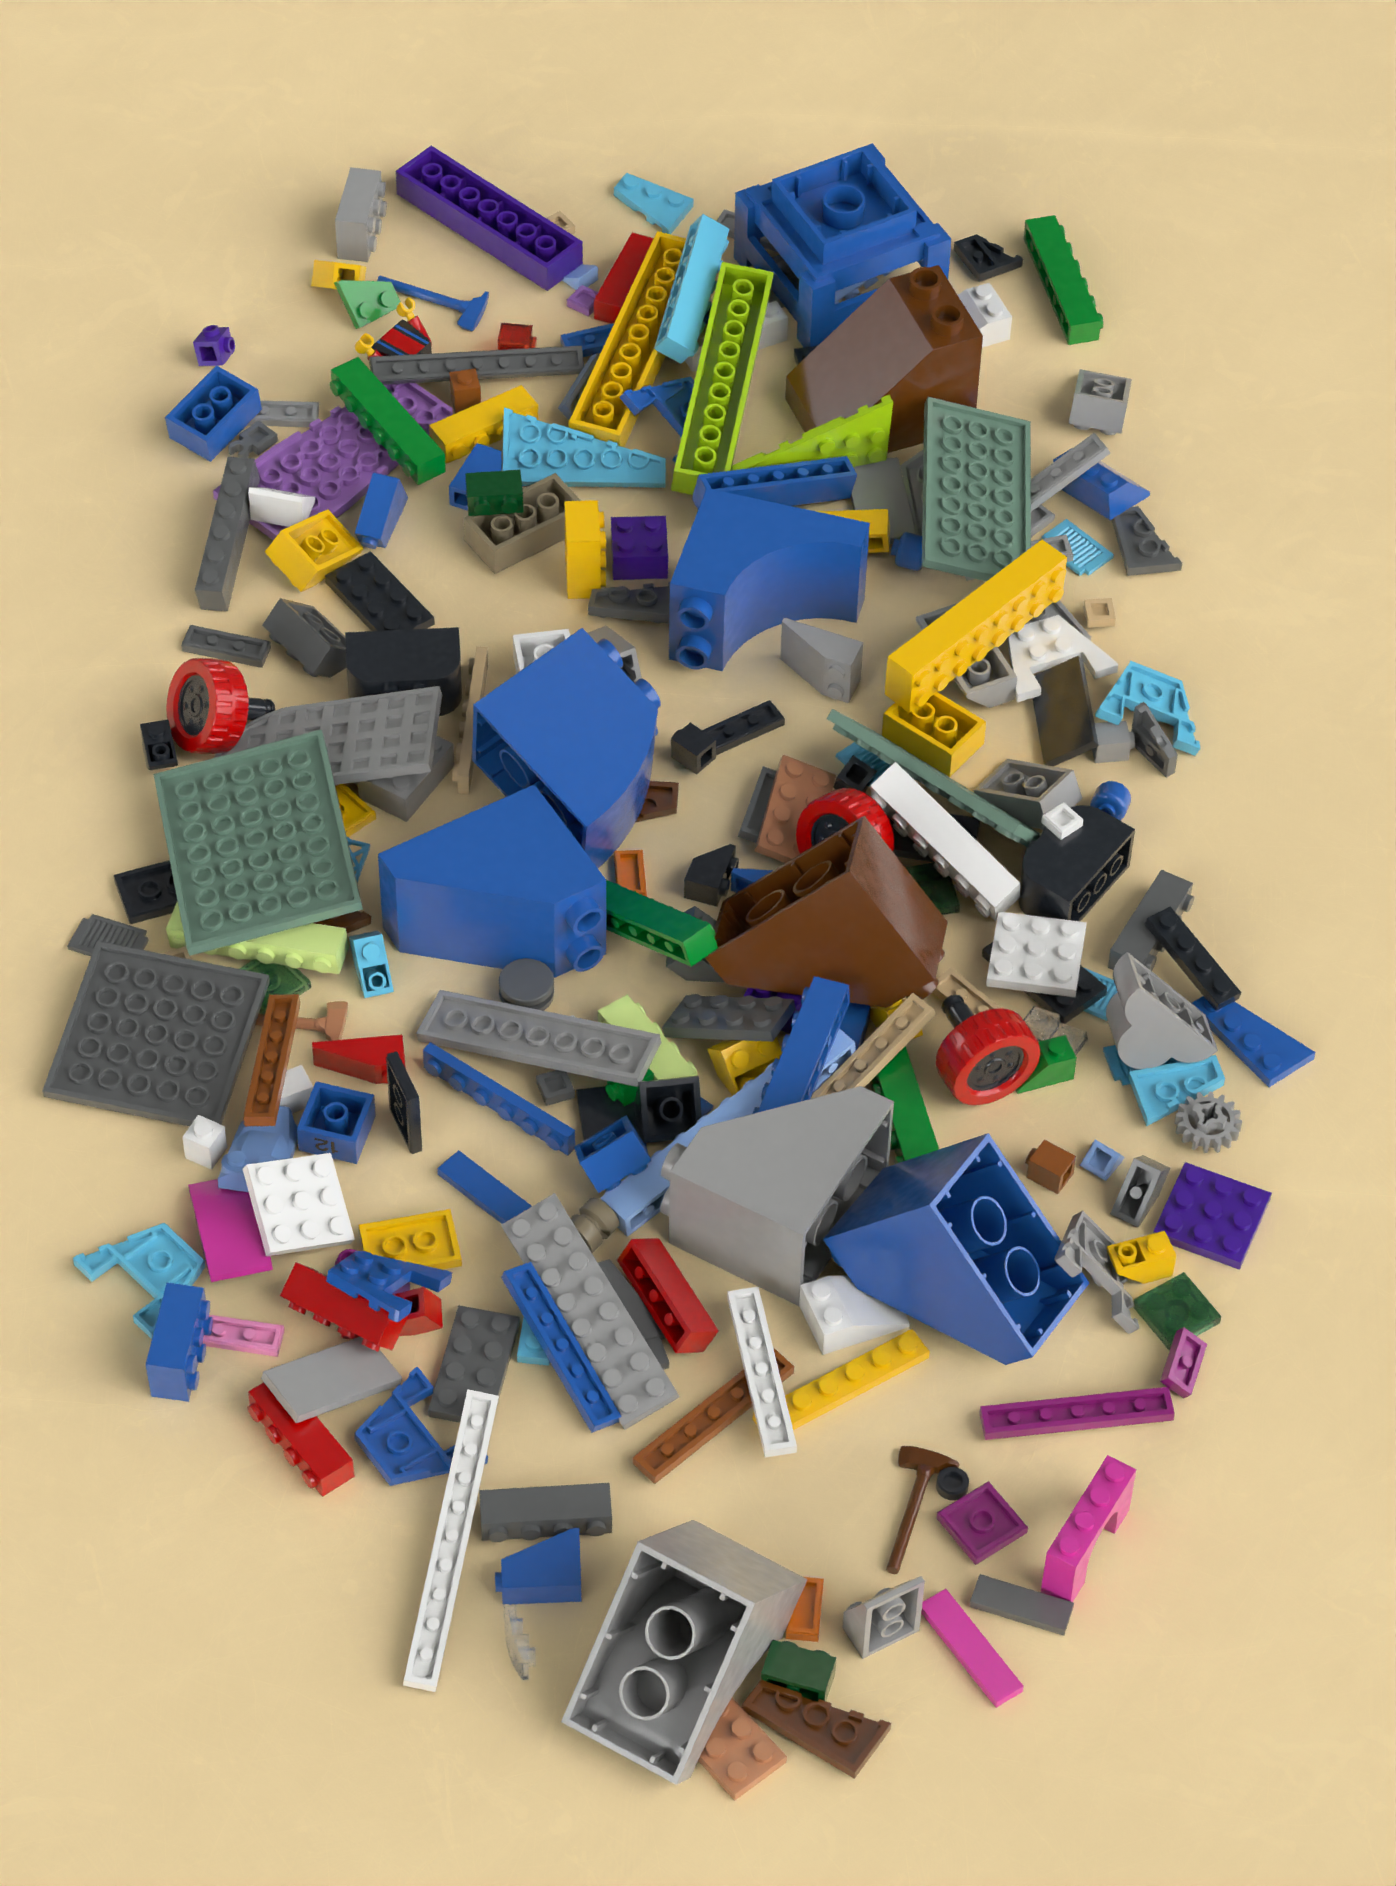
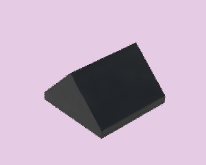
M699 1076L638 1082L633 1109L643 1143L674 1140L677 1135L688 1131L702 1117Z

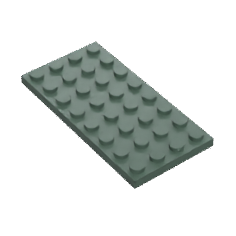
M927 397L924 403L922 567L988 581L1031 548L1030 421Z
M834 709L831 710L826 718L835 724L832 729L879 756L886 763L892 765L896 762L914 780L921 782L928 789L947 798L949 802L971 813L972 816L992 826L1004 836L1026 847L1032 840L1036 841L1041 836L1036 830L872 729Z

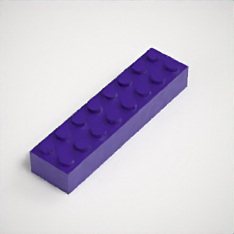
M432 145L395 171L397 195L546 291L550 290L562 281L565 276L583 264V241Z

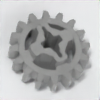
M1197 1092L1195 1100L1187 1096L1185 1104H1179L1178 1113H1176L1175 1117L1176 1133L1183 1134V1143L1191 1141L1193 1143V1150L1197 1149L1198 1146H1202L1204 1153H1207L1209 1148L1213 1147L1218 1153L1220 1152L1221 1145L1229 1149L1231 1142L1238 1140L1242 1120H1239L1240 1110H1234L1235 1103L1233 1101L1225 1103L1224 1095L1219 1096L1217 1099L1214 1098L1213 1092H1209L1208 1097H1203L1200 1092Z

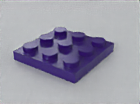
M1185 1162L1153 1233L1165 1231L1173 1246L1240 1270L1271 1200L1272 1193Z

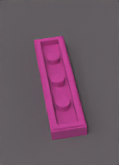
M946 1588L922 1602L921 1614L996 1708L1023 1692V1684Z

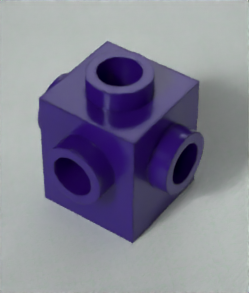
M207 326L193 341L199 366L224 365L235 351V341L231 337L229 327Z

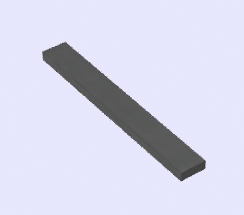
M582 346L376 356L369 359L371 372L383 385L449 381V372L475 368L478 379L481 380L580 374L584 367Z

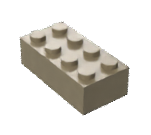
M554 473L523 489L524 513L464 517V541L491 571L496 574L564 540V501L581 500Z

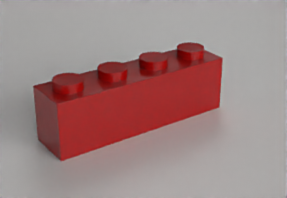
M631 233L594 299V319L610 324L615 323L654 238Z
M659 1238L631 1239L618 1257L617 1262L675 1353L704 1352L719 1330Z
M295 1262L280 1294L282 1298L290 1301L289 1308L304 1315L308 1310L314 1313L313 1320L330 1327L332 1322L339 1326L337 1332L351 1339H354L356 1335L364 1338L361 1344L379 1352L380 1347L393 1350L409 1316H406L398 1323L388 1318L389 1312L385 1309L380 1308V1311H375L369 1307L368 1299L359 1294L358 1298H353L326 1282L327 1275Z
M264 1382L248 1391L250 1405L247 1406L249 1414L255 1422L261 1421L266 1427L265 1431L271 1442L275 1445L279 1443L284 1449L283 1452L289 1464L293 1467L298 1466L302 1471L305 1483L310 1489L316 1488L323 1497L355 1477L353 1459L317 1416L295 1423Z

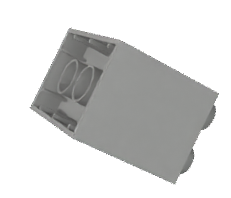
M859 1086L701 1127L688 1147L676 1143L670 1149L661 1169V1177L670 1181V1186L663 1197L660 1207L661 1213L669 1216V1244L799 1306L800 1285L817 1280L832 1257L829 1247L823 1240L824 1237L883 1168L889 1166L894 1101Z

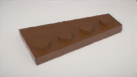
M763 1680L759 1681L742 1704V1708L748 1715L854 1779L891 1730L890 1722L881 1719L877 1722L865 1718L863 1713L854 1710L847 1712L832 1707V1703L821 1699L816 1702L802 1697V1694Z

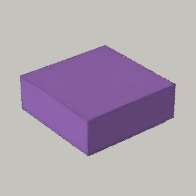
M581 285L567 299V307L589 317L594 312V299L598 292Z

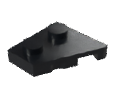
M977 234L954 242L953 250L978 282L1023 266V258L1016 255L1013 258L1004 253L1003 247L990 243L987 239Z

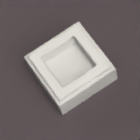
M1063 802L1044 814L1041 823L1062 840L1082 827L1083 819Z

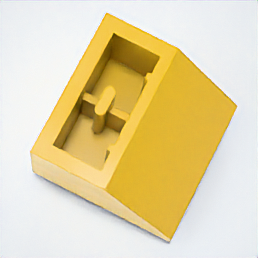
M777 1037L773 1042L725 1040L707 1049L717 1076L732 1096L740 1091L747 1081L757 1078L765 1071L768 1065L773 1063L776 1058L780 1059L782 1055Z

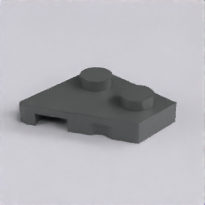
M1142 702L1135 706L1131 732L1134 733L1135 748L1167 778L1175 773L1178 754L1147 704Z

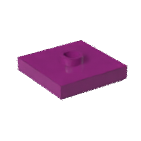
M989 1481L937 1512L936 1517L975 1565L1028 1532V1526Z

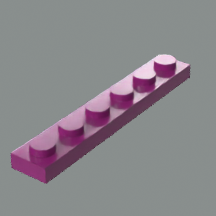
M1169 1387L980 1406L979 1412L985 1440L1174 1421L1175 1416Z

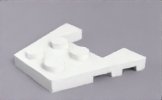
M1059 615L1026 624L1019 632H1014L1007 637L1012 670L1017 676L1015 691L1017 702L1041 695V686L1033 675L1034 673L1052 668L1076 656L1083 660L1094 679L1118 672V663Z

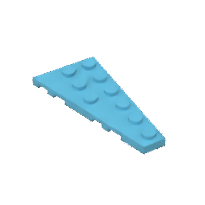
M504 407L502 471L520 470L522 486H530L556 473L568 487H666V458L638 449L630 450L618 446L616 442L609 440L605 442L594 438L593 435L556 423L548 424L530 415L523 416L513 413V410Z

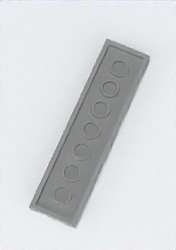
M444 990L438 992L416 1033L420 1042H431L439 1046L636 1087L638 1082L643 1080L661 1044L660 1034Z
M555 1193L501 1225L523 1263L531 1262L621 1414L622 1417L619 1418V1422L624 1430L679 1398L676 1389Z

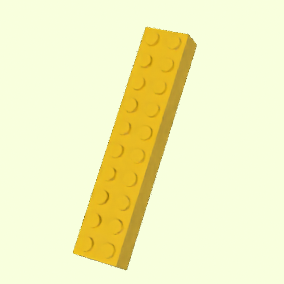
M657 231L569 420V428L593 435L594 438L605 442L608 440L616 442L618 446L625 447L639 414L634 416L619 397L626 390L632 389V391H636L649 385L652 387L666 355L655 350L654 347L686 238Z

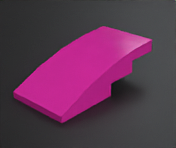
M218 1179L189 1184V1193L211 1282L273 1270L271 1257L265 1254L249 1192L218 1188Z

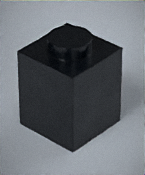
M690 722L682 730H677L672 736L671 757L697 775L716 759V740Z
M853 755L836 777L833 788L836 790L839 788H852L865 793L872 784L877 771Z

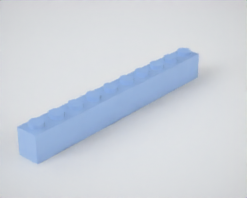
M841 1029L838 1030L813 1093L856 1051L855 1042ZM773 1063L768 1065L765 1071L757 1078L747 1081L742 1089L732 1097L725 1098L719 1107L710 1114L702 1116L692 1128L677 1135L674 1141L666 1148L655 1152L651 1156V1162L647 1163L648 1167L637 1175L629 1174L615 1189L608 1192L605 1191L601 1200L616 1213L619 1219L618 1229L628 1237L660 1212L663 1197L670 1186V1181L661 1177V1169L668 1152L676 1143L688 1147L701 1127L750 1115L755 1107H760L764 1084L766 1082L770 1083L772 1078Z

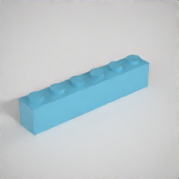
M704 214L689 228L654 347L658 352L680 364L689 356L693 357L699 348L697 340L705 327L703 320L711 306V301H709L710 295L717 285L715 280L716 274L720 271L721 263L723 262L721 257L729 244L727 240L729 228Z

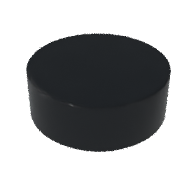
M947 1467L939 1472L936 1489L940 1496L947 1500H958L967 1494L969 1478L965 1471L957 1467Z

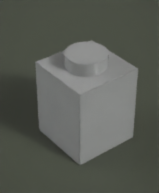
M1121 721L1119 725L1110 722L1095 723L1099 744L1098 747L1092 749L1095 763L1128 761L1130 749L1135 747L1134 733L1128 730L1127 722Z

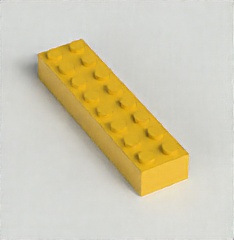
M1043 539L890 654L887 657L884 694L909 713L916 707L923 706L929 697L937 691L945 689L951 680L957 676H962L968 667L976 661H981L990 650L1001 646L1012 633L1019 632L1025 623L1033 617H1038L1047 606L1061 599L1064 593L1063 585L1066 575L1067 557Z

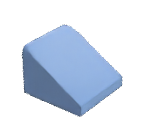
M581 264L565 276L562 281L575 290L581 285L589 287L598 280V267L596 265Z
M1095 1139L1079 1166L1107 1181L1122 1163L1124 1156Z

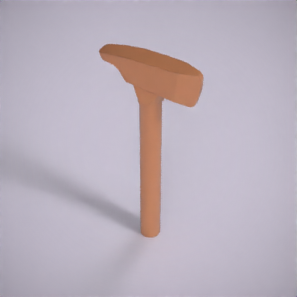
M328 1002L327 1017L316 1019L298 1017L296 1029L316 1030L325 1034L326 1039L329 1041L341 1040L348 1012V1002ZM265 1014L258 1015L255 1025L263 1026Z

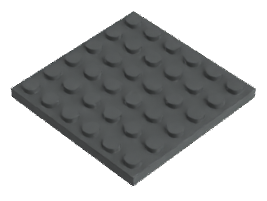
M97 941L43 1087V1096L189 1127L198 1115L222 1125L270 983L269 975Z

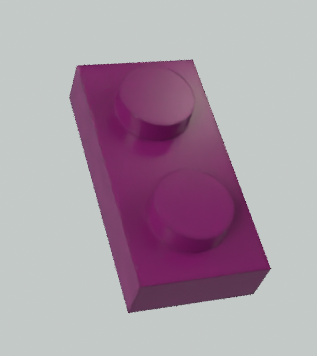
M1184 1327L1177 1330L1160 1382L1182 1398L1192 1395L1207 1343Z

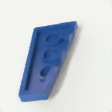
M1204 996L1192 1002L1196 1008L1206 1015L1211 1031L1268 1087L1276 1084L1315 1058V1051L1235 1001L1217 1011L1214 1010Z

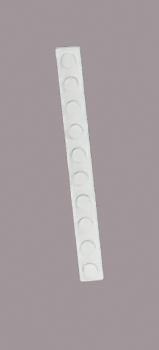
M467 1389L403 1686L436 1692L496 1413L498 1395Z

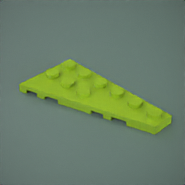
M890 394L881 398L882 402L870 408L864 405L858 408V413L846 419L841 416L803 433L802 439L791 444L787 440L778 444L780 449L769 454L761 452L732 465L731 471L843 456L848 457L853 467L887 460L893 400Z

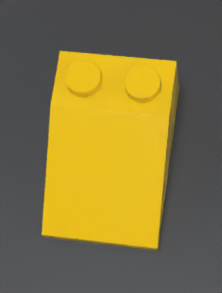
M327 509L281 530L265 550V553L272 560L273 564L279 567L288 577L292 585L297 587L300 592H303L323 581L328 573L342 567L355 558L364 548Z

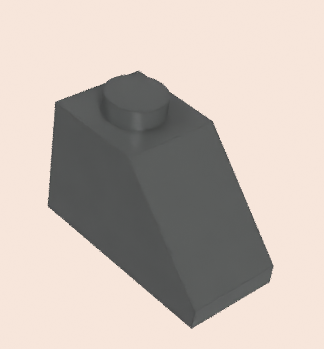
M1144 1155L1134 1158L1110 1214L1139 1227L1159 1197L1171 1168Z

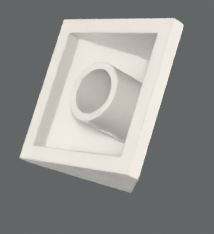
M249 487L251 520L290 527L309 518L315 503L314 496L265 487Z

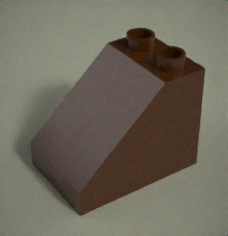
M940 266L920 267L911 273L889 278L786 376L785 399L804 432H807L840 416L846 419L858 413V408L867 405L868 408L882 402V397L890 394L893 400L887 453L923 444L924 403L927 397L977 408L983 335Z
M863 816L722 902L714 927V937L718 949L705 958L727 985L802 995L805 987H810L815 976L849 985L850 1003L887 1008L905 997L908 998L912 993L923 1000L935 990L939 982L936 978L938 965L945 955L942 947L948 922L866 817Z

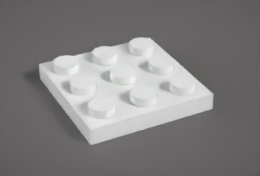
M998 911L986 986L1076 997L1087 922Z
M331 1153L247 1164L243 1168L266 1256L351 1244L355 1240Z

